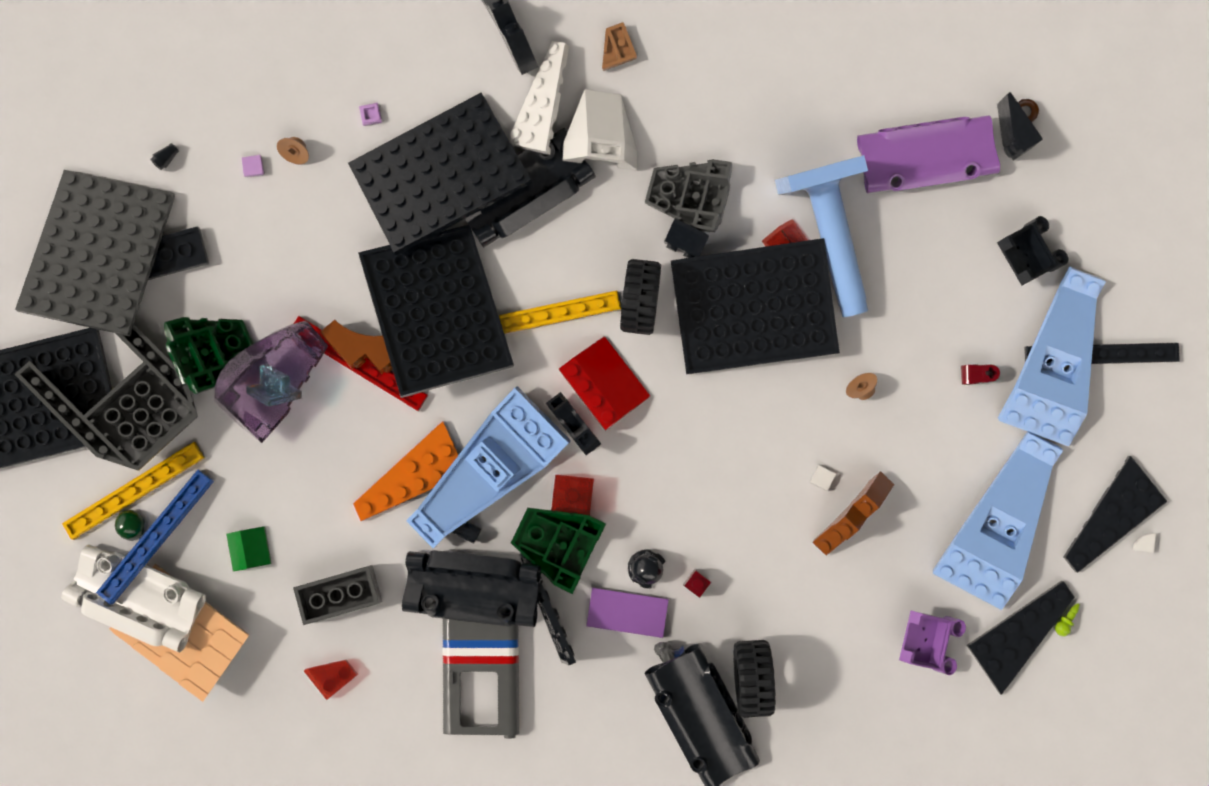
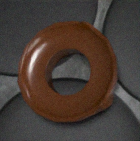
M1021 99L1018 102L1021 108L1023 106L1030 108L1031 114L1028 118L1033 122L1039 114L1037 103L1031 99Z

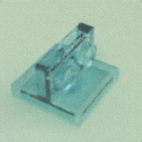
M268 364L260 365V383L246 386V393L268 407L302 399V391L290 385L289 376Z

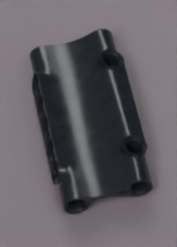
M565 127L554 133L553 139H550V155L527 149L517 154L532 181L531 184L465 218L483 248L498 238H505L576 194L579 191V187L596 178L595 173L585 159L582 163L563 161V142L568 132Z
M435 550L430 551L429 554L414 551L407 553L405 565L408 575L402 599L403 612L427 614L432 618L507 627L512 625L536 626L538 592L541 578L540 565L521 564L518 560ZM436 603L434 608L429 609L431 604ZM511 612L509 617L503 618L505 613Z
M699 644L691 645L680 656L654 665L645 671L644 674L655 693L656 704L686 757L690 768L698 773L704 786H719L732 776L754 768L759 764L760 759L752 746L751 734L743 718L739 715V711L715 665L707 662V658Z

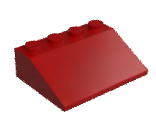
M605 336L559 368L560 373L605 431L651 397Z

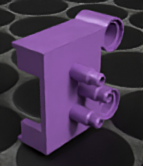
M911 610L899 660L911 665L930 668L946 675L954 674L957 669V662L955 659L945 656L950 635L961 637L966 631L965 622L950 616L941 618Z

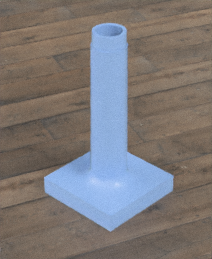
M864 155L775 180L778 195L803 189L810 196L820 238H824L828 268L842 317H849L868 311L866 295L839 189V183L842 178L868 171Z

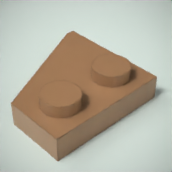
M624 22L606 28L602 70L605 71L637 59Z

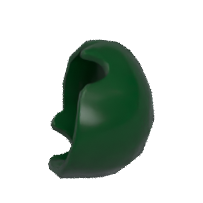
M126 510L116 517L114 526L121 538L128 541L138 540L145 532V520L139 512Z

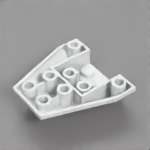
M584 90L563 142V161L582 163L586 158L618 163V168L637 169V148L620 94Z

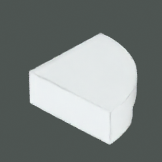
M1145 534L1134 543L1132 550L1154 553L1156 534Z

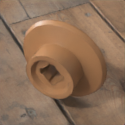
M283 138L277 142V150L286 161L297 165L305 164L308 161L309 153L306 149V144L300 138Z
M873 373L858 375L847 385V396L859 398L860 400L869 399L875 393L877 376Z

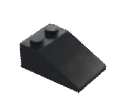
M1009 92L997 104L1004 152L1014 161L1036 146L1043 138L1015 97Z

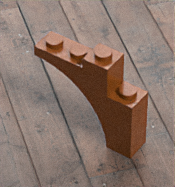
M336 320L320 331L324 339L352 370L355 367H361L365 363L366 358L369 359L381 374L392 370L383 336H369L353 332L343 327Z
M880 471L868 481L850 505L812 543L827 556L842 542L848 540L860 530L866 519L880 508L895 484Z

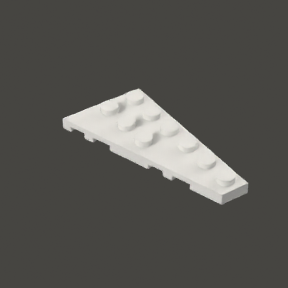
M551 41L508 138L513 147L550 155L551 148L549 143L554 135L552 126L557 119L561 96L559 87L563 85L564 79L562 77V70L566 67L569 46L566 43Z

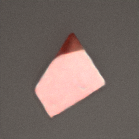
M347 659L304 670L305 674L326 700L358 675Z

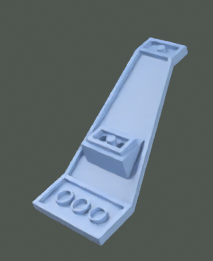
M1069 266L1016 385L998 416L999 421L1066 446L1071 444L1088 411L1096 302L1106 283L1104 279ZM1048 359H1052L1050 363H1046Z
M516 386L490 413L419 508L406 521L432 548H435L449 533L545 468L571 440Z
M1027 431L933 569V574L1002 610L1023 580L1052 467L1063 452V448ZM990 520H996V523H990ZM1008 529L1014 530L1013 532H1007Z

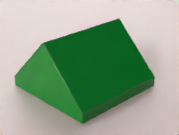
M265 526L226 534L233 572L272 564Z

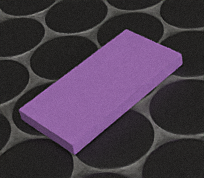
M592 587L586 626L663 638L669 599Z

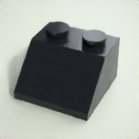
M674 218L664 243L667 244L666 248L676 252L679 250L683 252V256L686 258L698 257L701 255L709 235Z

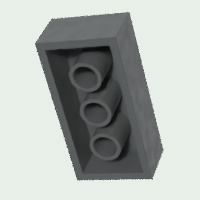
M373 565L293 587L303 625L382 602Z

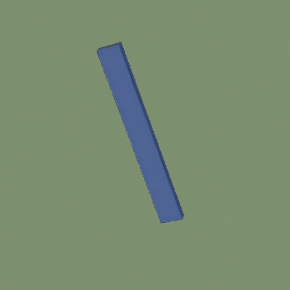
M198 469L96 593L107 603L113 605L214 481Z

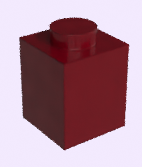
M694 569L683 586L700 598L711 582Z

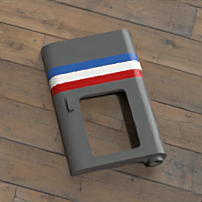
M443 619V734L504 735L506 739L516 738V735L519 734L518 625L507 627ZM461 672L497 673L498 725L496 727L461 725Z

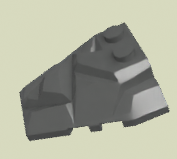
M712 159L707 160V163L703 164L691 162L689 166L678 167V165L654 168L645 204L698 230L715 233L718 225L722 222L730 191L732 162Z

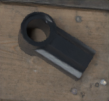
M465 522L451 533L474 544L481 532V528Z

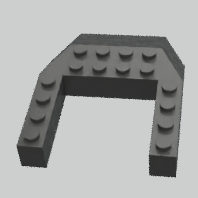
M133 325L130 336L115 334L143 363L85 415L31 361L15 373L27 388L96 457L137 471L142 469L198 417L190 389L187 384L181 383L173 363L135 325Z

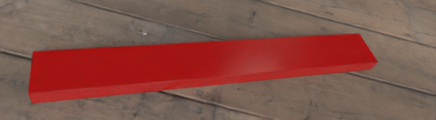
M300 316L297 317L288 332L419 412L429 395L421 392L401 398L394 374L391 372L381 374L368 358L365 359V363L361 367H355L352 370L324 339L320 328Z

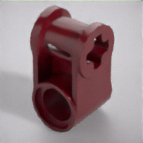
M992 364L961 365L962 385L993 382L1000 376L999 368ZM986 372H993V375L989 377V375H986Z

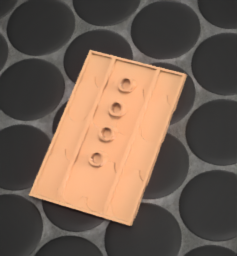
M154 564V566L152 567L160 572L170 575L156 564ZM205 602L192 626L188 642L180 653L163 645H149L112 627L109 628L116 636L159 667L161 671L202 702L249 636L247 632L207 602Z

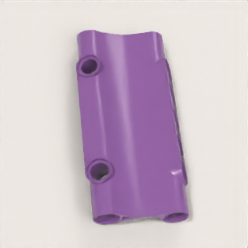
M990 115L975 118L957 117L878 130L877 133L857 136L858 150L861 156H865L868 171L864 172V185L867 193L886 190L899 191L971 180L978 176L1000 172V161L995 147ZM972 165V170L966 173L967 167ZM894 177H898V181L895 184H891V180Z

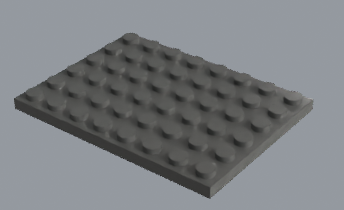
M64 170L15 310L20 313L130 336L175 199V194Z

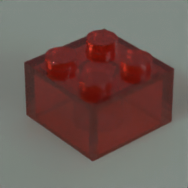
M555 475L551 510L590 515L594 479Z

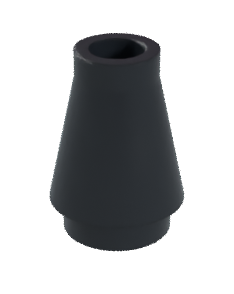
M170 143L165 148L152 154L153 157L150 160L159 170L166 169L179 150Z

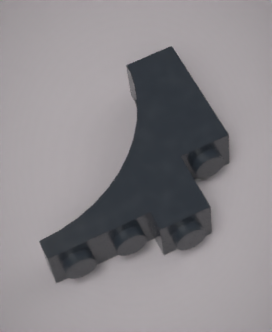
M481 0L498 28L521 75L539 67L524 31L517 22L508 0Z

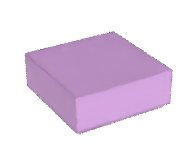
M378 103L359 106L363 126L382 123Z
M261 155L242 157L244 177L264 175Z

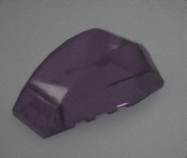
M306 321L291 324L272 332L229 360L220 372L215 384L214 402L239 426L263 443L291 410L289 406L294 399L297 400L300 395L298 391L303 383H307L309 380L310 371L313 366L316 367L328 348V344Z

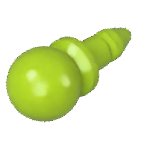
M1079 603L1071 607L1066 618L1062 617L1061 621L1056 624L1055 631L1059 636L1065 637L1070 634L1071 626H1074L1072 621L1079 611Z

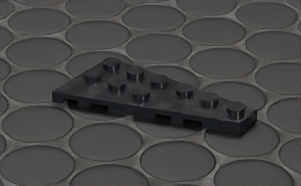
M1127 456L1124 465L1115 475V479L1110 487L1106 489L1093 509L1092 515L1084 523L1083 529L1063 556L1076 573L1167 502L1131 456Z
M1064 581L1058 582L966 645L1000 695L1003 694L1075 598Z

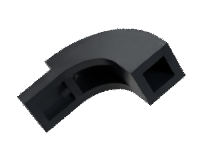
M561 392L545 403L586 456L601 445L597 437Z

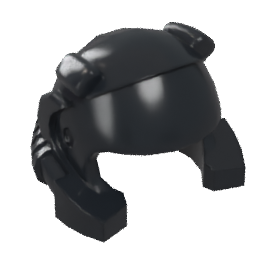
M650 549L640 550L632 555L628 562L629 577L633 582L639 584L640 587L651 589L652 584L661 579L663 564L666 561L659 553L656 554Z

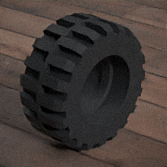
M639 259L628 261L620 319V329L623 332L644 335L653 333L661 275V264L659 262Z
M766 640L738 641L734 644L733 663L739 715L743 718L771 716L775 713L776 692L770 644Z

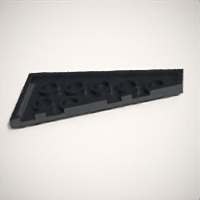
M519 554L522 564H532L522 554ZM541 577L538 592L539 608L561 663L572 665L576 663L573 649L566 640V631L558 622V619H560L556 608H552L547 590H544Z

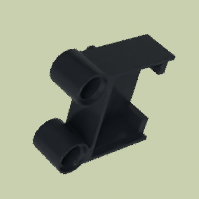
M1043 216L1036 217L1026 223L1022 229L997 242L1021 286L1046 272H1053L1065 266L1069 261L1068 255L1064 250L1058 249L1051 253L1041 234L1049 230V222Z

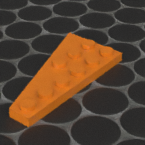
M444 421L353 503L360 521L388 510L435 487L459 455Z

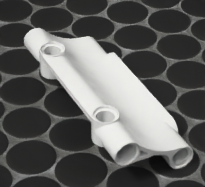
M90 544L86 545L80 554L76 576L73 582L62 592L61 599L76 607H81L83 615L149 645H163L176 652H182L188 642L192 626L206 602V595L189 588L184 581L145 565L116 602L110 605L96 592L126 556L118 552L108 553Z

